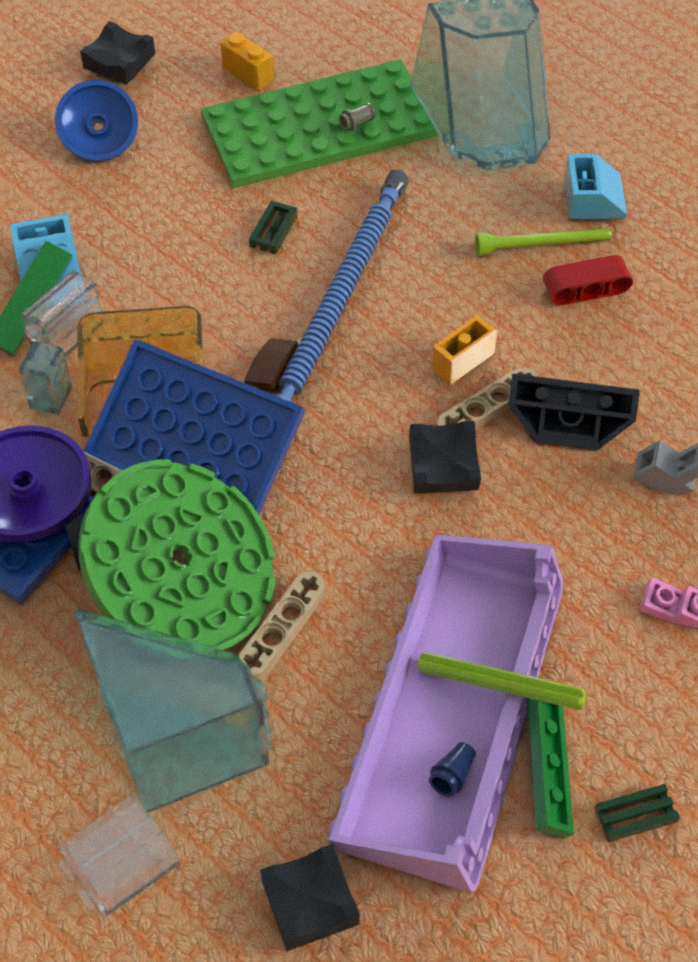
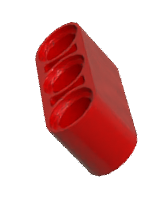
M619 255L555 266L548 269L543 275V282L552 302L558 306L619 295L628 291L633 285L632 276L623 258Z

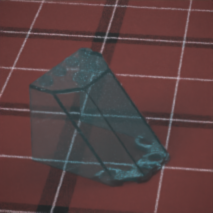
M456 0L428 3L411 87L451 156L458 159L468 157L475 160L478 167L492 170L499 167L506 168L520 166L521 164L537 163L543 149L550 142L551 134L540 10L533 0Z
M83 609L74 611L100 692L146 813L269 765L268 751L272 750L273 746L268 735L271 734V729L267 721L269 712L265 701L268 700L261 680H254L249 666H246L237 654Z

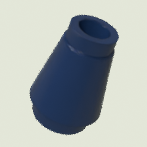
M459 742L430 769L429 783L436 792L450 797L462 790L473 759L476 756L473 747L465 742Z

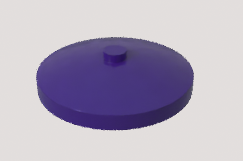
M18 426L0 431V541L30 542L48 537L66 527V524L71 523L78 516L88 500L91 490V473L86 455L72 438L52 428Z

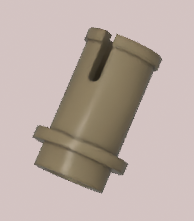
M366 103L353 110L345 109L339 115L340 125L344 130L354 131L356 126L374 120L376 117L375 110L370 103Z

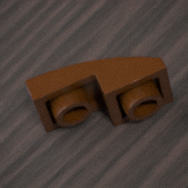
M270 338L254 358L244 383L263 391L275 388L285 372V364L291 360L297 349L298 342Z

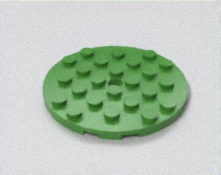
M164 459L146 461L130 466L112 477L98 491L90 502L81 523L78 543L80 568L86 588L99 611L118 632L144 649L167 657L180 659L208 657L236 645L248 636L261 622V617L272 600L276 577H273L272 559L275 558L274 551L261 517L248 499L235 486H227L214 477V472L193 463L189 465L171 463V460ZM173 550H179L185 555L186 564H180L176 560L172 561Z

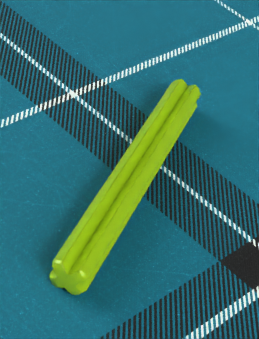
M421 653L417 662L419 671L422 673L580 710L584 707L586 701V694L583 688L433 653Z

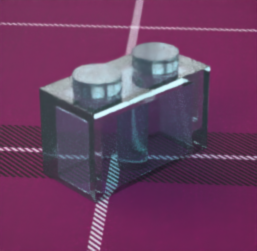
M33 341L19 368L29 407L40 413L48 412L59 415L72 389L63 347Z

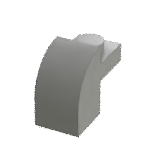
M659 440L638 452L634 479L654 491L674 495L687 494L695 490V482L698 478V443L681 452H677Z

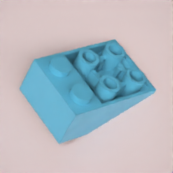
M68 214L10 224L21 281L45 241L72 254L71 262L43 309L86 301Z

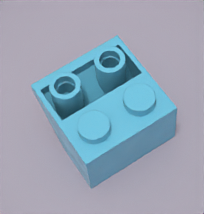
M568 154L564 181L569 219H626L627 211L621 174L597 154Z

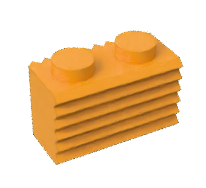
M236 31L220 41L223 69L230 71V74L237 76V79H241L244 83H248V86L255 88V91L261 90L274 81L276 78L274 76L275 64H273L275 60H273L274 56Z
M474 315V318H470L469 322L465 321V325H461V328H456V331H452V334H447V337H443V341L438 340V344H434L432 371L446 383L452 385L495 353L496 329L479 315Z

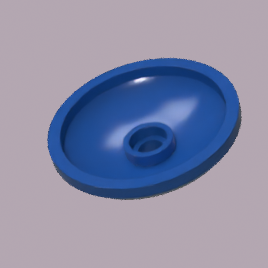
M89 80L76 84L62 96L56 108L55 126L62 144L72 154L87 161L102 162L120 156L131 146L138 130V114L133 100L122 88L108 81ZM100 123L103 125V128L95 130L93 128L94 125Z

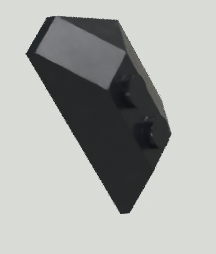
M512 374L508 406L535 442L599 450L636 422L640 390Z

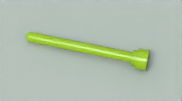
M605 228L495 237V235H489L488 232L475 234V250L477 256H488L491 252H495L496 249L608 240L611 238L612 232Z

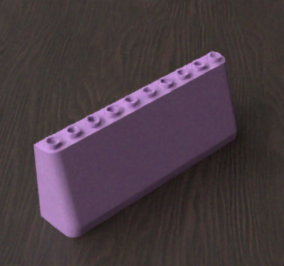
M436 534L432 546L428 547L426 551L423 572L416 579V592L413 601L407 605L403 629L396 636V649L392 660L388 661L386 665L382 689L376 693L373 715L364 727L363 743L360 752L353 758L352 775L348 786H345L341 792L339 812L336 819L332 820L329 826L328 841L330 844H333L336 851L450 887L474 892L481 879L528 715L527 698L422 673L419 671L417 662L421 653L428 652L538 678L561 600L563 579L552 545ZM459 742H465L473 747L476 756L473 759L464 786L460 792L455 793L453 796H443L436 792L429 783L430 769Z

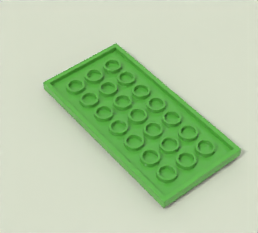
M401 59L200 108L201 117L233 188L440 135L438 122ZM366 103H370L373 106L376 114L374 120L356 126L354 131L344 130L341 127L339 115L345 109L353 110Z

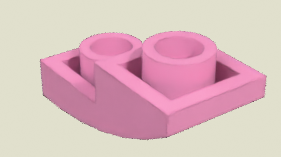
M652 577L646 584L639 611L675 624L698 628V589L688 585L682 591Z

